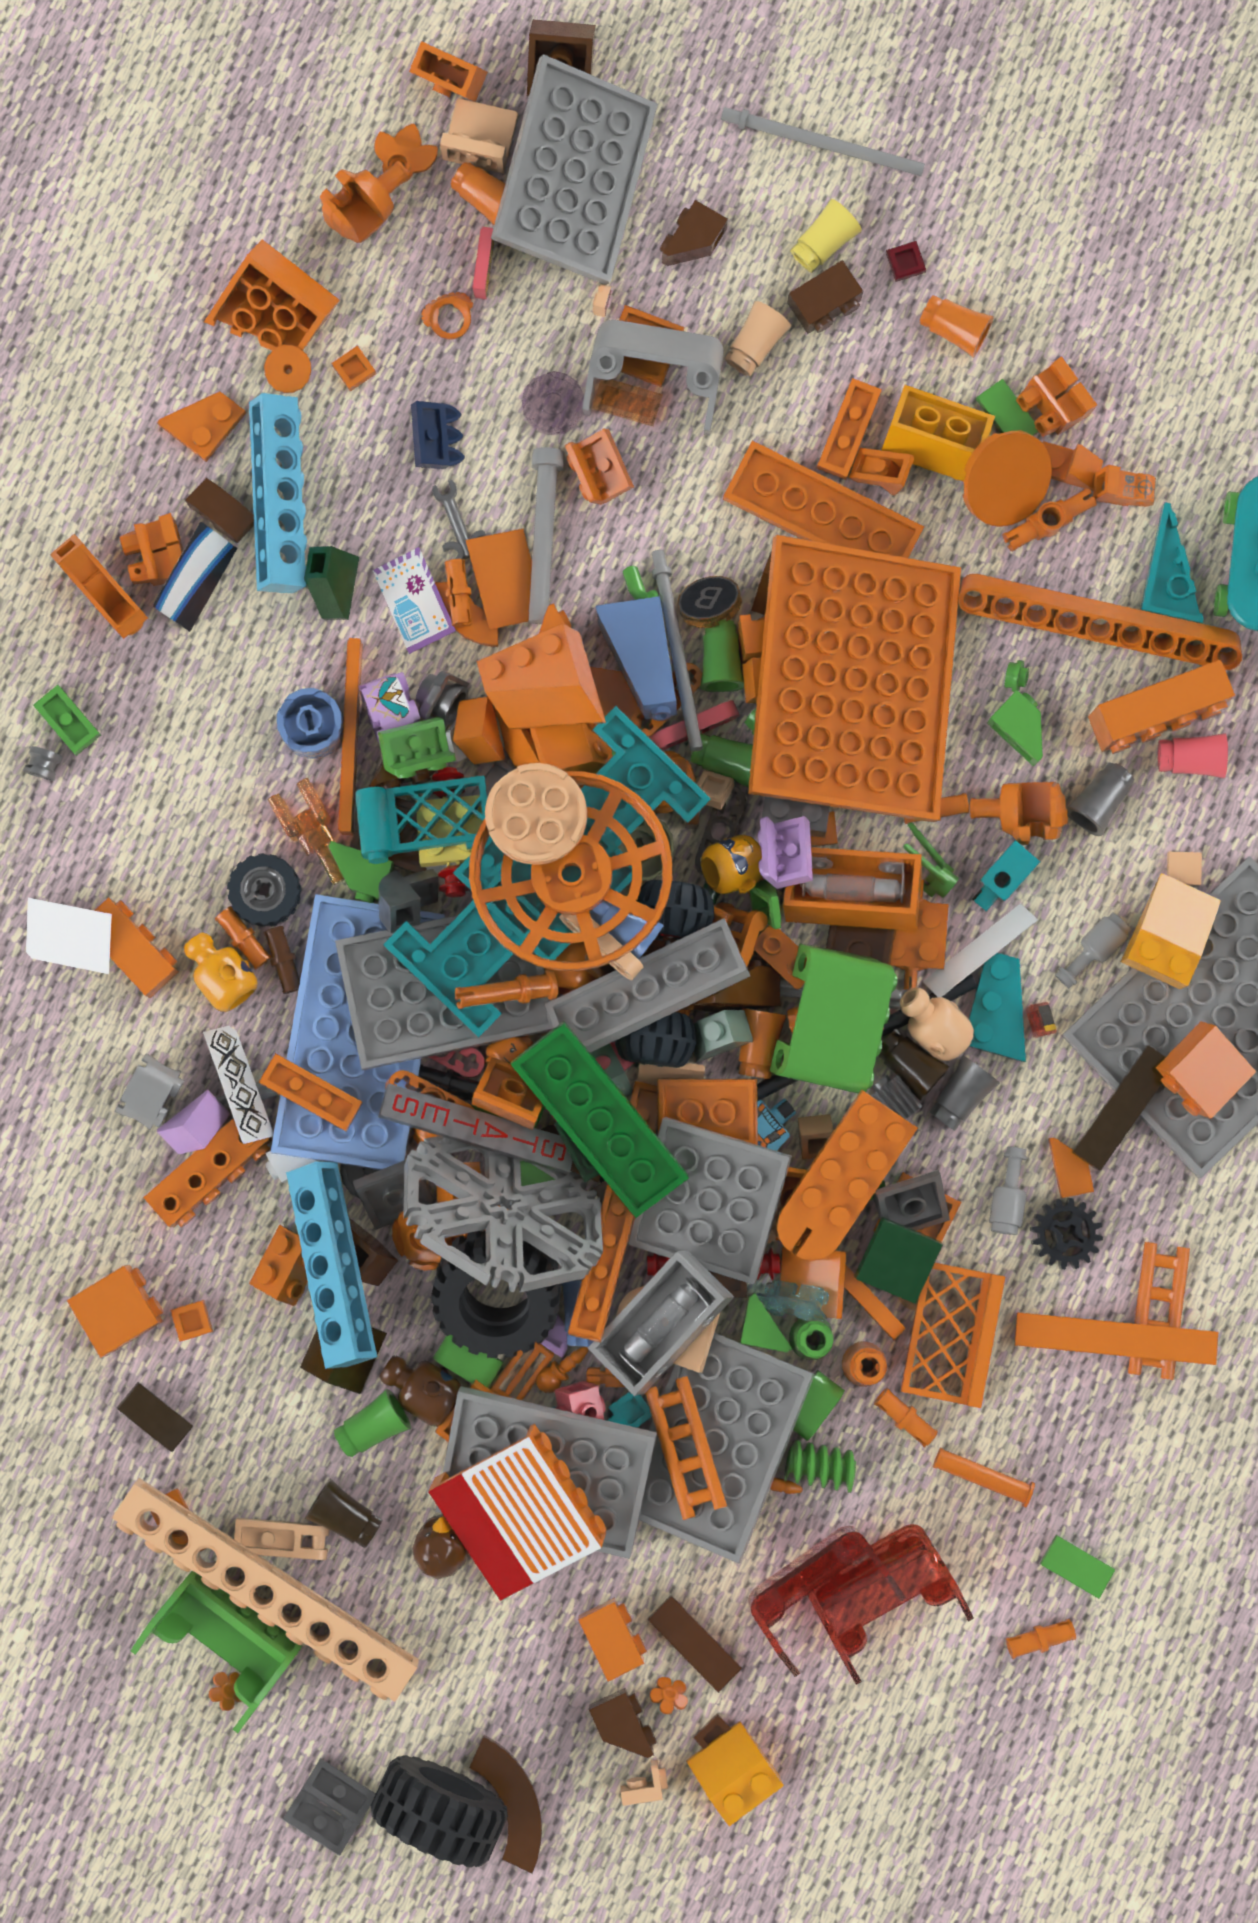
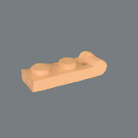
M237 1518L234 1540L244 1545L256 1555L326 1560L328 1549L325 1548L326 1536H329L330 1530L315 1523ZM303 1535L312 1536L311 1547H302Z

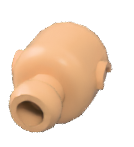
M918 987L911 988L905 992L900 999V1008L906 1016L910 1017L908 1030L912 1038L939 1061H950L964 1053L972 1042L974 1029L970 1020L958 1009V1006L954 1002L942 997L930 999L928 993Z

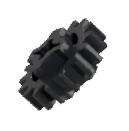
M1067 1198L1065 1206H1063L1060 1199H1054V1208L1044 1204L1042 1206L1045 1212L1044 1216L1034 1215V1219L1039 1222V1225L1030 1227L1031 1232L1037 1233V1238L1030 1242L1032 1245H1040L1041 1249L1036 1253L1038 1257L1048 1255L1047 1265L1052 1266L1057 1260L1059 1269L1065 1270L1068 1262H1070L1073 1269H1078V1260L1081 1259L1085 1263H1090L1091 1260L1088 1253H1099L1100 1250L1094 1246L1095 1241L1103 1240V1236L1096 1234V1229L1101 1228L1102 1223H1093L1092 1219L1097 1213L1095 1211L1086 1213L1084 1210L1087 1203L1080 1202L1075 1207L1074 1198ZM1063 1211L1070 1212L1066 1220L1058 1221L1052 1218L1057 1213ZM1083 1221L1087 1228V1237L1083 1235L1080 1226ZM1071 1226L1070 1233L1077 1240L1066 1239L1063 1242V1234L1055 1227L1068 1228ZM1045 1229L1051 1233L1053 1240L1050 1247L1045 1238ZM1075 1246L1081 1249L1074 1255L1062 1256L1070 1247Z

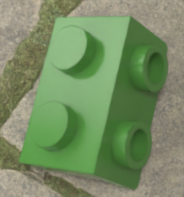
M440 717L378 732L384 769L397 776V778L413 777L416 775V771L425 768L428 770H440L447 767L446 763L456 761L455 753L448 749L444 720Z

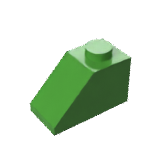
M1016 690L990 717L987 724L1034 767L1043 757L1041 712L1036 708L1038 706L1037 702L1025 692L1021 694Z
M330 841L329 849L349 889L356 893L355 899L368 903H374V900L379 901V883L384 876L393 872L395 867L393 861L388 860L385 863L372 864L369 863L368 859L362 857L360 850Z

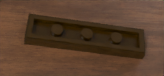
M1146 1045L1072 1151L1073 1154L1097 1171L1102 1170L1161 1086L1163 1076L1156 1067L1166 1056L1150 1045Z

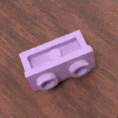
M805 816L778 823H773L768 817L760 818L761 830H758L757 837L762 848V859L759 861L761 876L776 889L813 881L810 821Z

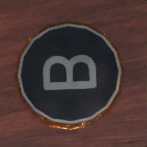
M708 576L686 586L679 594L677 605L680 615L688 625L697 628H712L719 625L718 621L725 618L728 621L737 614L741 608L742 597L738 584L732 579L723 576Z

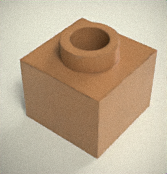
M830 1114L798 1118V1135L802 1160L815 1158L834 1131Z

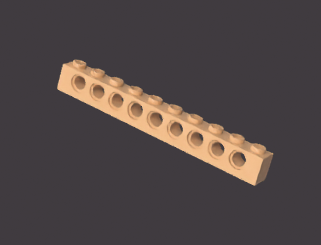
M138 1478L112 1516V1519L117 1521L116 1526L129 1535L134 1533L146 1540L144 1543L149 1549L159 1554L165 1552L174 1558L173 1563L186 1572H190V1570L202 1576L201 1581L213 1590L222 1589L230 1595L229 1599L234 1604L244 1609L247 1606L259 1613L257 1617L263 1623L271 1627L279 1626L286 1631L285 1635L291 1641L298 1645L305 1643L315 1650L314 1654L320 1660L328 1664L333 1661L343 1668L342 1672L345 1676L355 1682L362 1680L370 1685L371 1692L383 1700L390 1698L395 1702L418 1668L419 1659L261 1556L256 1555L244 1545L141 1478ZM148 1511L155 1512L160 1518V1524L157 1526L148 1525L144 1520V1513ZM174 1530L184 1531L188 1536V1543H176L172 1538V1532ZM204 1548L212 1549L216 1553L217 1560L212 1563L205 1562L200 1556V1550ZM231 1567L241 1568L245 1573V1578L241 1581L231 1579L228 1569ZM260 1585L269 1586L273 1591V1597L269 1599L259 1597L256 1588ZM290 1603L296 1604L300 1607L302 1614L298 1617H290L285 1613L284 1606ZM316 1622H324L328 1625L330 1632L326 1635H318L313 1631L312 1625ZM351 1640L356 1643L358 1650L355 1653L348 1654L341 1649L340 1644L343 1641ZM372 1659H381L386 1664V1669L381 1672H375L369 1667L368 1662Z

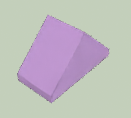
M206 1090L159 1127L157 1133L178 1154L205 1149L230 1114L209 1090Z

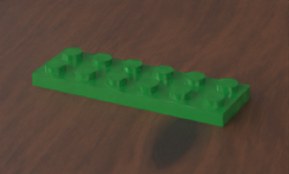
M565 1021L511 1061V1066L635 1218L689 1179L686 1171Z

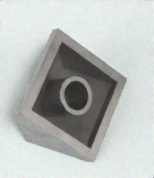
M939 1170L879 1188L872 1196L880 1220L881 1217H884L915 1231L950 1220Z

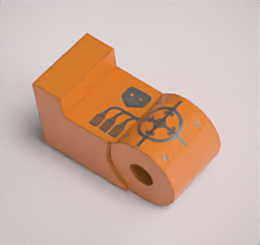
M1107 465L1095 472L1093 496L1096 501L1122 506L1148 507L1154 505L1156 478L1154 476L1120 470L1121 467ZM1105 481V486H1104V490H1103V489H1102V485H1103V482Z

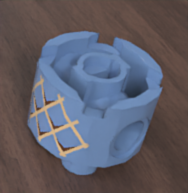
M315 688L300 689L287 696L277 713V729L285 744L296 755L308 759L323 758L333 753L342 744L344 716L336 701L327 693Z

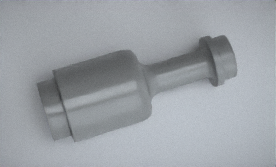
M1112 913L1109 917L1104 916L1082 938L1083 952L1066 969L1060 967L1055 976L1068 989L1072 985H1076L1077 981L1075 978L1093 960L1101 963L1105 962L1128 939L1127 935L1131 932L1130 927L1115 913Z
M1007 1147L1006 1153H1004V1157H1008L1006 1179L1003 1186L995 1187L989 1223H992V1232L1017 1235L1018 1228H1022L1026 1202V1192L1019 1189L1018 1182L1022 1160H1027L1026 1149Z

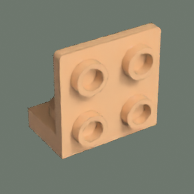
M460 98L457 99L449 132L442 135L440 143L442 159L459 164L467 162L475 167L504 174L518 113L509 109Z

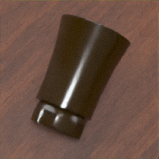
M896 1029L883 1041L881 1052L878 1055L879 1058L885 1060L884 1064L910 1088L919 1101L930 1092L950 1068V1066L934 1058L919 1047L908 1036L904 1038Z
M331 1478L327 1481L305 1516L306 1520L339 1534L351 1543L355 1541L363 1548L368 1546L383 1521L373 1515V1511L343 1491Z

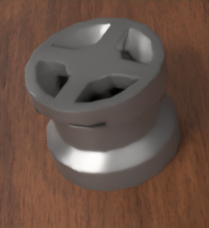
M31 746L29 750L31 758L23 771L36 777L55 781L56 774L54 770L56 765L61 763L62 756L47 749Z

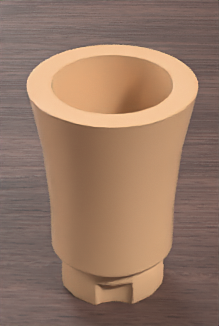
M754 301L743 327L730 346L731 350L726 355L725 361L743 375L751 376L778 340L791 328L790 322L772 307L760 301Z

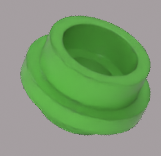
M1018 660L1017 663L1009 662L1005 687L1012 688V692L1019 691L1020 687H1026L1029 668H1024V661Z

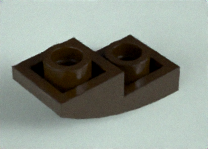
M139 1382L135 1384L117 1407L121 1413L171 1452L175 1450L193 1427L189 1421Z

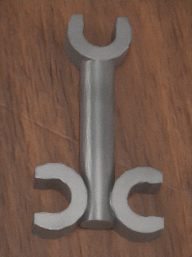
M451 479L448 481L451 490L447 495L440 494L436 485L433 486L432 491L435 499L443 503L458 542L449 541L442 546L443 551L456 550L458 555L455 559L463 560L470 558L466 540L483 537L486 534L485 531L479 530L469 538L455 501L457 487Z

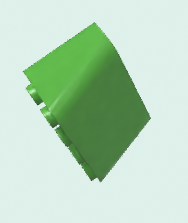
M800 943L792 975L805 981L791 1042L789 1044L777 1039L770 1072L778 1076L857 1094L861 1090L866 1092L867 1089L872 1087L874 1082L873 1069L876 1057L882 1049L881 1036L884 1025L889 1019V1002L891 994L897 986V975L894 973L891 965L868 956ZM807 956L806 966L804 968V961ZM783 1053H784V1060H783V1063H782V1065H781V1059H782V1055H783Z

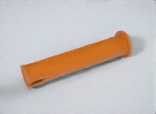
M941 1447L933 1464V1468H938L1022 1503V1507L1025 1508L1028 1506L1035 1488L1034 1482L1027 1484L946 1451Z

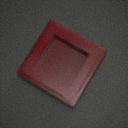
M917 241L886 250V256L895 282L926 273V267Z

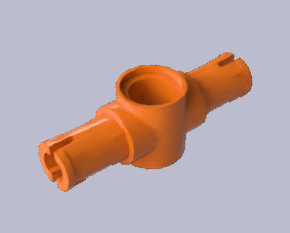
M1085 488L1065 501L1060 499L1056 502L1044 503L1038 512L1026 518L1025 523L1002 534L1005 544L1009 542L1008 549L1013 552L1033 539L1040 540L1044 537L1054 536L1062 527L1073 522V517L1097 505L1095 497L1089 498V495L1092 494L1090 489ZM1042 515H1053L1056 518L1057 525L1049 526L1045 524Z

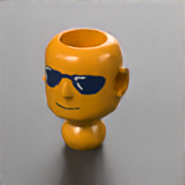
M745 834L729 839L725 838L723 841L711 844L705 849L701 857V870L706 883L713 891L719 894H728L735 891L746 893L750 891L762 878L759 870L762 848L753 837Z
M204 932L197 934L185 944V955L198 964L193 973L194 982L216 1010L228 1012L236 1008L257 989V978L250 969L249 961H244L233 947L216 950L212 937Z

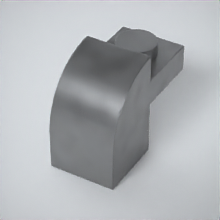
M433 869L405 877L396 870L382 878L378 888L379 918L390 933L396 932L405 921H408L413 927L420 925V907L438 902V874Z

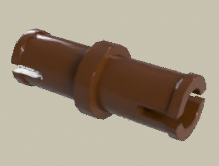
M278 926L266 930L263 934L266 937L273 958L270 960L272 967L276 968L283 994L298 991L300 978L294 963L297 958L295 953H291L284 927Z

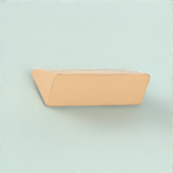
M639 1063L637 1081L657 1086V1079L659 1078L704 1079L705 1067L704 1065L687 1063L680 1068L657 1067V1065H643Z

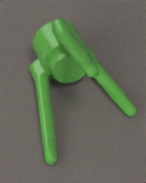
M912 822L908 823V827L937 863L933 866L922 856V866L929 871L925 877L929 884L924 883L923 891L931 897L937 893L940 897L944 898L959 878L953 874L954 869L942 859L920 830ZM904 844L903 848L909 854H920L909 844Z

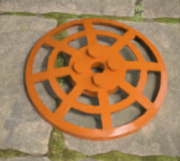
M565 771L577 785H586L610 792L601 810L587 807V818L595 820L587 836L583 835L574 849L564 857L547 864H532L531 879L513 884L511 875L514 859L504 854L501 865L502 886L482 890L480 881L481 860L486 842L490 836L486 820L484 819L473 842L470 855L469 880L472 897L480 918L489 932L504 948L520 959L539 967L558 971H581L598 968L620 959L634 950L649 936L659 922L668 903L672 886V856L669 841L661 822L651 807L638 794L622 783L603 775L584 771ZM621 800L630 804L644 818L652 830L656 842L637 848L629 832L613 818ZM607 827L621 839L627 852L612 857L608 856L604 848L599 844ZM661 855L662 885L657 904L652 909L637 902L642 884L641 862ZM632 865V883L628 896L611 889L612 871ZM568 866H576L581 870V876L575 882H567L562 877L563 870ZM536 893L540 901L546 906L536 922L523 911L516 897ZM506 899L515 917L530 930L521 946L512 942L499 929L490 915L486 903ZM603 900L620 908L618 913L609 921L594 929L589 913L590 910L597 907ZM561 913L576 915L581 932L562 933L548 928L556 915ZM629 913L647 921L641 931L628 943L614 952L602 956L597 938L614 930L626 919ZM542 938L560 943L584 942L589 960L560 962L542 958L532 953Z

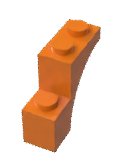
M75 534L50 554L123 639L128 635L137 633L142 628L143 622L148 617Z

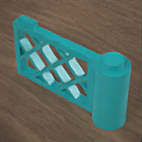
M485 776L387 789L383 787H368L355 792L361 855L364 859H368L369 863L381 864L387 862L388 857L397 853L466 844L467 850L472 849L476 834H470L462 827L472 814L482 821L485 819V806L488 798ZM479 786L480 796L472 806L458 797L466 787ZM435 791H443L450 797L440 810L426 802ZM410 795L417 800V803L405 815L397 809L395 797ZM454 801L468 810L457 824L444 815ZM422 805L436 814L425 828L412 820V817ZM480 805L482 807V814L477 811ZM398 816H400V817L403 819V820L399 823V825H398ZM440 818L453 827L446 838H436L430 833ZM407 823L421 832L414 842L400 844L399 833ZM458 832L463 834L461 836H455ZM426 836L431 839L422 841Z

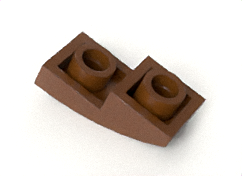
M208 478L185 500L189 508L209 520L217 531L235 543H238L254 526V514Z

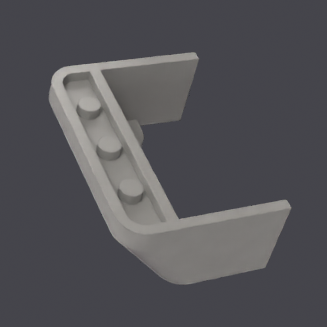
M619 320L605 321L597 331L590 359L582 407L584 415H591L596 380H612L616 378L622 370L624 356L688 367L686 376L688 389L696 396L709 398L704 435L710 436L724 355L723 346L713 336Z

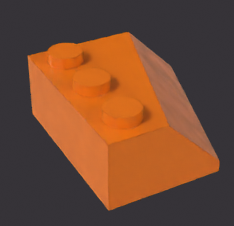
M262 239L247 254L204 322L215 326L217 320L231 325L230 333L238 337H242L244 332L258 337L260 346L270 350L281 345H293L304 350L340 300Z
M560 624L476 661L485 693L509 729L539 728L564 724L570 726L579 725V723H606L580 632L564 624Z

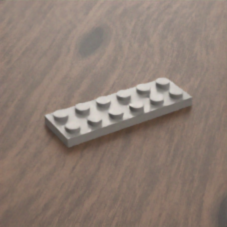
M723 918L638 959L644 968L633 980L625 978L615 970L546 1003L545 1006L553 1027L555 1028L565 1021L591 1053L750 977V973L731 930Z

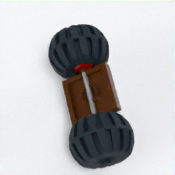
M649 880L641 886L637 902L654 909L659 898L662 880ZM672 881L668 903L659 920L663 927L656 936L657 938H662L663 941L653 940L640 958L711 925L714 920V904L709 891L698 885ZM689 1005L682 1010H693L694 1005ZM674 1012L616 1040L615 1045L619 1056L626 1061L643 1065H657V1067L680 1068L686 1065L693 1055L697 1042L696 1029L688 1015Z

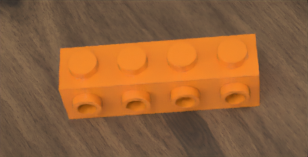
M233 1118L214 1135L205 1149L196 1150L143 1198L168 1227H175L178 1224L182 1228L196 1216L193 1212L195 1208L202 1202L206 1206L209 1205L221 1194L218 1190L221 1185L227 1180L231 1184L234 1183L246 1172L243 1166L252 1158L257 1162L264 1157L265 1153L271 1150L268 1144L273 1139L269 1137L243 1144Z

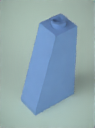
M660 596L597 605L596 611L599 628L645 720L661 721L677 715L676 697Z

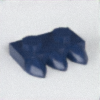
M424 401L412 403L411 416L415 467L446 469L449 466L462 462L465 456L459 450L448 445L460 441L463 438V434L456 428L447 425V423L458 420L462 414L455 407L445 403Z

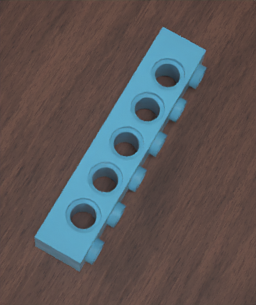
M261 393L249 402L257 591L295 593L306 587L304 576L306 570L305 550L307 547V537L304 534L303 527L306 508L302 502L304 474L301 471L300 458L303 452V444L299 437V426L302 416L300 409H298V397ZM274 426L280 431L281 436L276 433ZM276 458L280 460L282 468L277 464ZM277 489L282 492L284 500L279 497ZM278 520L283 523L285 531L280 528ZM280 552L285 555L286 563L281 559Z
M313 1162L286 1173L289 1193L291 1195L295 1224L298 1230L325 1369L348 1367L376 1358L377 1353L338 1163Z

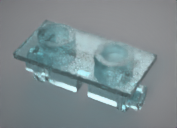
M773 1280L766 1284L765 1294H756L765 1305V1309L773 1315L784 1316V1314H790L805 1321H812L813 1318L827 1320L821 1307L827 1304L829 1294L822 1287L801 1284L798 1294L795 1295L798 1288L796 1283Z

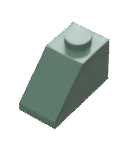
M723 1010L698 1020L694 1024L697 1038L694 1049L696 1062L704 1061L753 1042L745 1010Z

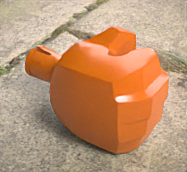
M399 161L378 178L374 177L366 169L358 173L341 169L335 176L342 184V190L337 194H333L326 188L320 195L324 221L342 237L351 239L356 243H362L383 225L395 209L389 194L411 178L409 172Z
M1057 782L1007 783L1002 785L999 798L970 799L971 819L1000 818L1003 832L1013 836L1021 845H1028L1032 836L1041 837L1043 840L1058 839L1063 826L1068 823L1065 796L1062 794L1060 785Z

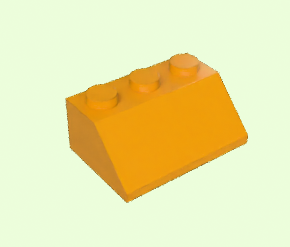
M904 385L881 451L911 454L915 457L912 464L964 482L966 463L978 445L989 437L995 416Z

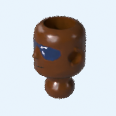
M397 1355L390 1358L379 1376L383 1384L395 1386L401 1390L398 1395V1402L404 1410L433 1427L441 1426L444 1423L451 1409L456 1404L458 1390L462 1386L456 1378L449 1375L445 1367L440 1369L429 1361L424 1360L415 1369L407 1366L406 1361L402 1357Z

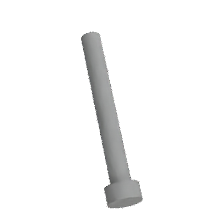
M549 447L536 448L532 452V468L538 470L528 621L533 624H542L547 607L549 606L557 471L564 469V451Z

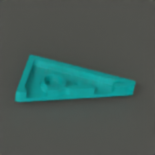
M1164 502L1161 508L1140 610L1203 624L1204 617L1200 613L1197 604L1196 588L1194 581L1190 578V566L1184 545H1181L1177 530L1176 514L1172 511L1171 503Z

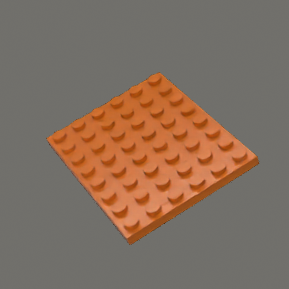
M782 535L773 537L748 794L928 822L939 821L961 567Z

